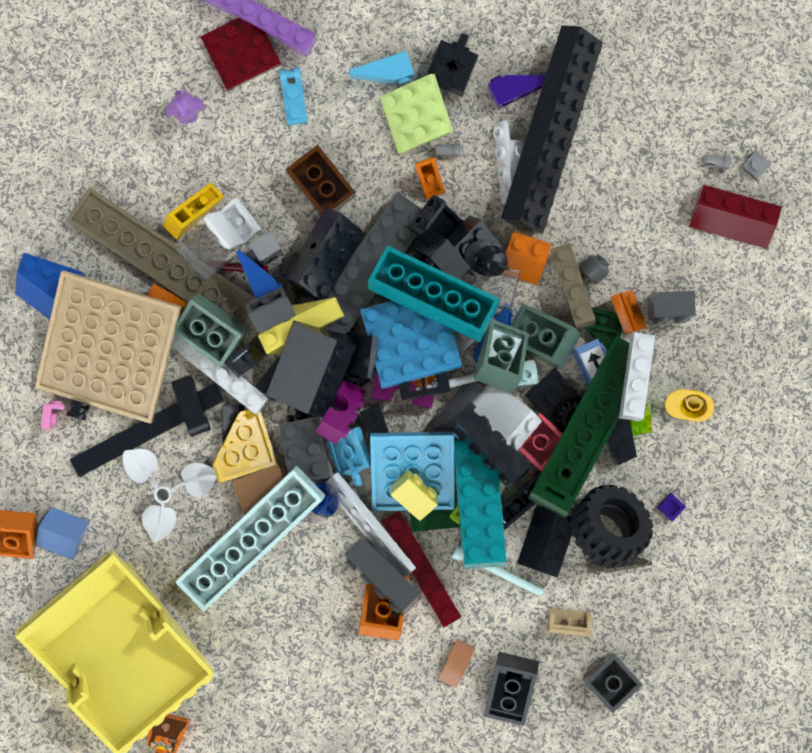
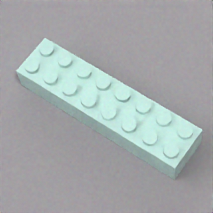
M296 465L198 558L175 583L204 612L323 500L325 494Z

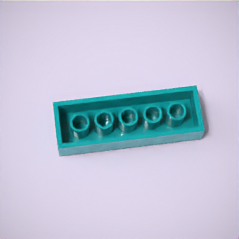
M390 246L385 248L368 279L369 290L478 342H481L500 302V298Z
M454 441V467L463 569L505 566L507 558L499 475L494 470H488L482 463L484 460L478 455L474 456L468 450V445L464 441Z

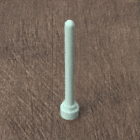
M460 543L456 545L451 558L458 561L462 560ZM500 567L483 568L538 596L543 595L542 588Z

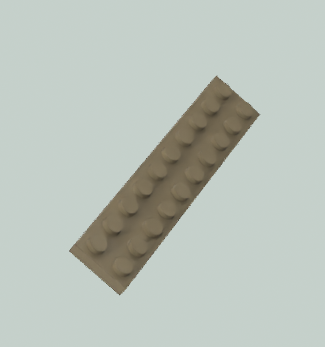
M88 188L68 217L67 221L187 302L196 295L201 294L243 324L247 318L248 312L245 304L256 299L255 297L92 188Z

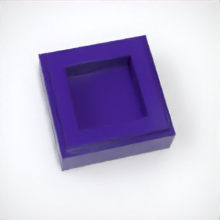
M670 493L657 508L673 522L686 506Z

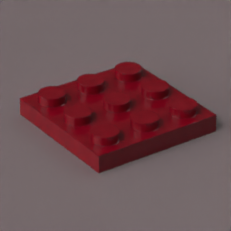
M237 18L200 36L227 91L281 65L266 32L243 19Z

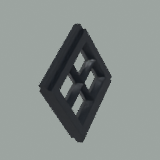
M447 372L436 374L438 387L427 388L425 378H421L422 390L411 391L410 382L399 384L401 400L407 401L451 392Z

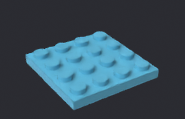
M453 432L370 433L372 511L407 510L390 495L391 485L407 470L412 474H417L422 479L423 484L427 487H432L436 491L438 506L433 510H454Z

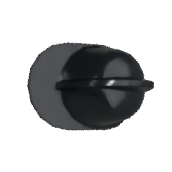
M477 240L471 243L465 251L464 259L470 266L469 269L486 277H496L505 270H509L507 266L508 258L504 249L485 240Z

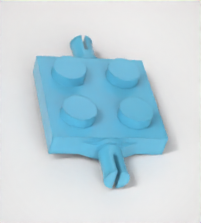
M361 428L350 429L345 439L341 438L337 444L326 439L336 472L341 476L351 475L355 487L363 485L359 473L363 469L371 467V460Z

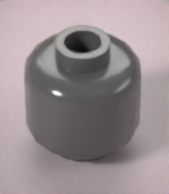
M593 254L589 255L579 266L582 273L581 277L587 284L591 282L599 284L609 274L608 266L610 264L599 254L596 256Z

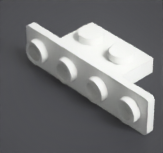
M504 120L494 124L493 130L502 204L506 203L525 140H510L508 121Z

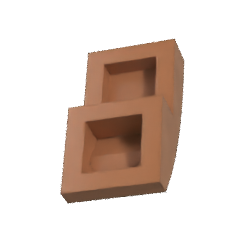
M456 639L438 680L457 688L475 647Z

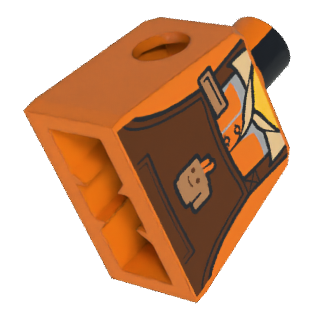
M167 714L161 724L158 726L154 725L149 730L147 746L156 748L155 753H176L191 719Z

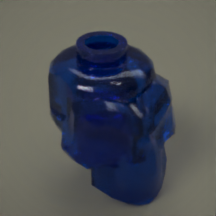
M318 483L316 486L325 494V497L311 511L318 516L328 518L337 511L339 505L338 498L326 484Z

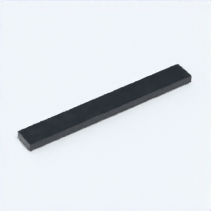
M216 383L198 391L205 411L225 401ZM178 402L156 413L151 424L141 421L72 457L70 461L78 477L123 455L125 450H133L184 423L185 421Z

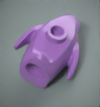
M179 90L175 92V96L167 104L166 115L167 118L173 115L182 124L193 123L197 120L198 110H204L205 105L201 99L187 93V90Z

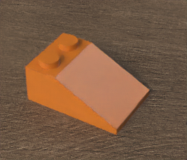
M371 583L369 585L366 584L358 635L399 641L404 615L400 612L398 614L395 613L389 606L390 602L386 598L381 599L374 590L376 588Z

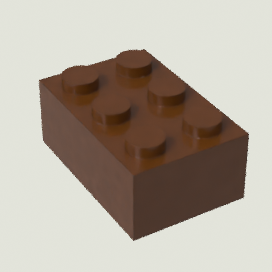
M318 144L285 169L288 176L320 216L325 208L338 211L356 197L354 189Z

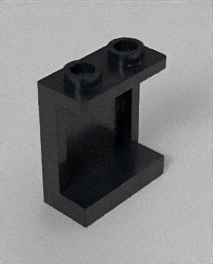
M433 194L409 228L420 238L429 230L447 239L464 220L459 218L446 205L447 202Z

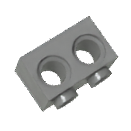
M271 231L249 244L252 248L249 250V253L256 264L261 263L262 266L284 255Z

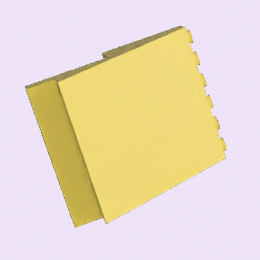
M113 549L18 627L15 632V637L66 689L67 706L113 753L128 752L134 742L138 739H143L154 725L158 726L161 724L167 714L176 711L186 698L189 699L194 696L197 689L202 685L208 684L214 675L211 664L128 561L124 562Z

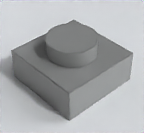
M755 151L742 165V168L757 180L771 163Z

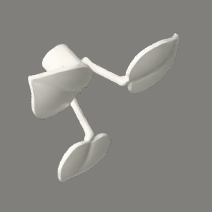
M133 449L123 452V465L130 479L137 483H144L150 476L156 489L154 497L161 504V507L156 504L150 505L142 514V524L153 542L166 537L176 524L177 515L175 510L165 507V503L170 500L174 491L186 485V491L190 495L200 497L212 489L217 479L213 467L204 463H191L181 471L183 482L172 488L167 484L159 486L152 474L158 467L157 457L153 452L147 449Z

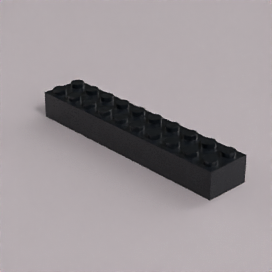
M561 25L501 219L523 231L544 233L603 42L581 26Z

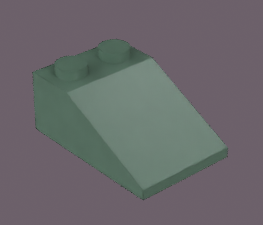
M524 303L511 327L529 333L526 349L528 353L561 370L581 336V333L573 326Z
M492 319L487 328L478 357L474 380L513 393L522 380L529 333Z

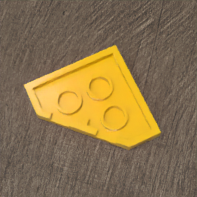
M248 409L237 414L213 462L218 483L242 477L278 464L261 411L256 415Z

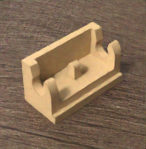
M550 608L547 631L590 637L591 612Z

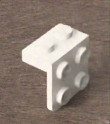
M238 198L232 199L221 211L207 214L204 217L208 229L214 232L218 237L219 243L228 250L245 245L262 230Z

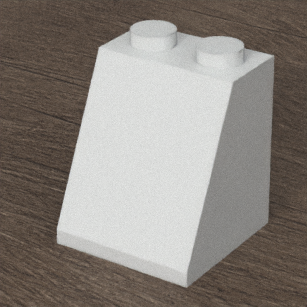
M490 385L473 402L476 406L474 411L479 416L485 415L490 421L491 429L499 431L507 441L505 444L507 446L512 445L516 450L523 445L542 422L530 408L510 393Z

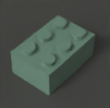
M198 294L189 301L178 319L175 335L222 367L233 356L249 328L204 296Z

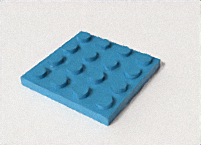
M394 301L360 310L367 335L378 337L375 366L382 389L462 367L451 328Z

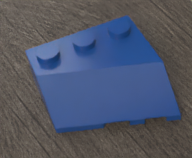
M23 253L17 270L15 294L50 319L61 271L71 272L86 277V274L82 271Z

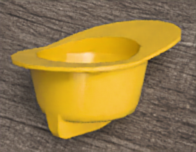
M678 389L670 393L665 400L666 411L675 418L702 422L709 419L714 413L715 405L713 400L698 389Z

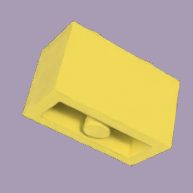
M409 470L391 485L390 495L419 521L438 506L436 491L432 487H427L423 484L422 479L417 474H412Z

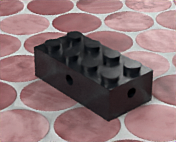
M325 208L284 278L309 298L317 301L327 299L366 233L341 212Z

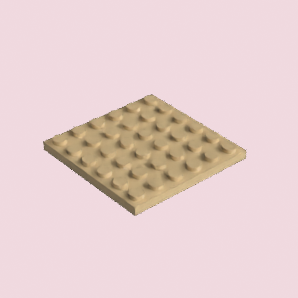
M61 271L35 388L151 424L154 419L181 306L71 272Z

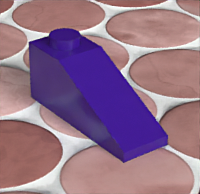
M498 75L490 80L488 90L497 108L500 109L542 89L546 75H505L503 77Z

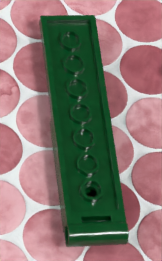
M615 336L528 496L530 500L563 518H566L619 419L630 343L618 336ZM562 470H566L568 472L567 477H563L561 475Z

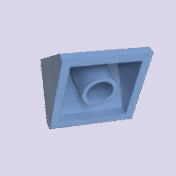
M51 507L39 525L36 546L74 560L89 521Z

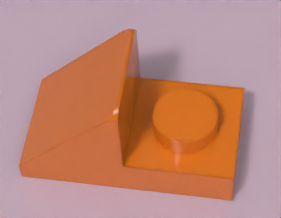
M434 156L414 163L415 172L420 180L426 199H430L433 194L438 196L446 193Z

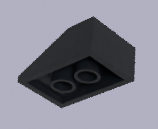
M503 652L498 653L484 714L485 717L525 726L538 674L539 661Z

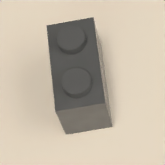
M283 287L245 304L248 315L258 333L267 331L273 326L286 322L296 316Z

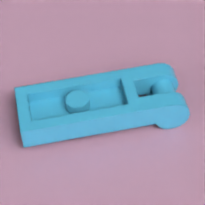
M300 67L293 68L294 70L288 71L286 69L279 70L288 126L308 123ZM295 78L296 83L288 84L287 79Z

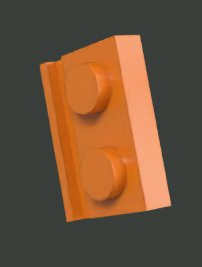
M633 290L611 296L625 335L647 328L645 318L641 314L637 304V297L634 295Z

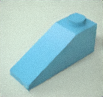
M407 51L350 69L349 75L352 79L406 85L414 78V71Z

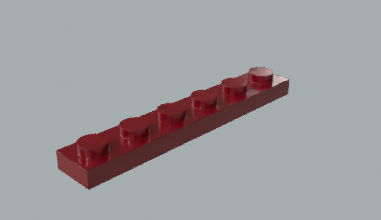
M397 511L383 519L382 522L391 538L416 567L412 574L442 626L446 627L460 619L461 615L401 512Z

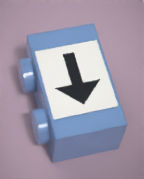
M598 339L572 350V355L587 388L606 353L604 345Z

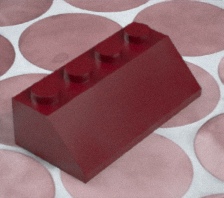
M702 185L697 194L689 227L767 249L777 227L782 206Z

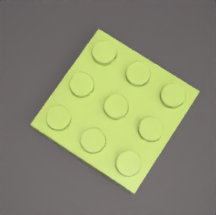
M429 74L380 96L398 154L406 153L453 132L435 74Z

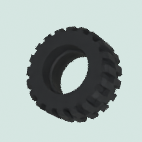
M600 485L591 489L572 510L570 527H573L571 534L576 539L574 541L576 546H580L582 549L581 552L585 556L588 555L591 561L595 563L600 562V565L605 567L610 565L612 568L626 566L649 546L650 539L653 536V523L649 519L650 513L649 510L645 509L643 501H639L636 498L637 495L633 492L629 493L628 489L624 487L618 488L617 485ZM600 515L611 518L619 526L622 537L611 533L604 526Z

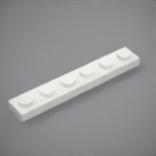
M174 334L171 347L254 414L257 415L269 401V398L243 377L238 379L226 364L220 367Z
M338 472L334 474L324 484V487L372 546L405 578L416 567Z

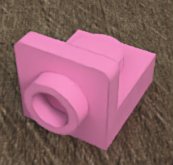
M50 400L49 404H43L42 429L53 430V426H56L57 413H54L55 409L67 410V406H63L62 401Z

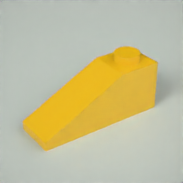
M210 182L167 215L163 226L177 240L192 229L225 196Z

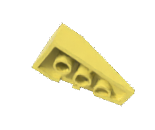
M336 298L292 305L296 316L286 322L273 326L267 331L258 333L266 354L277 355L281 353L293 320L325 328L344 317Z

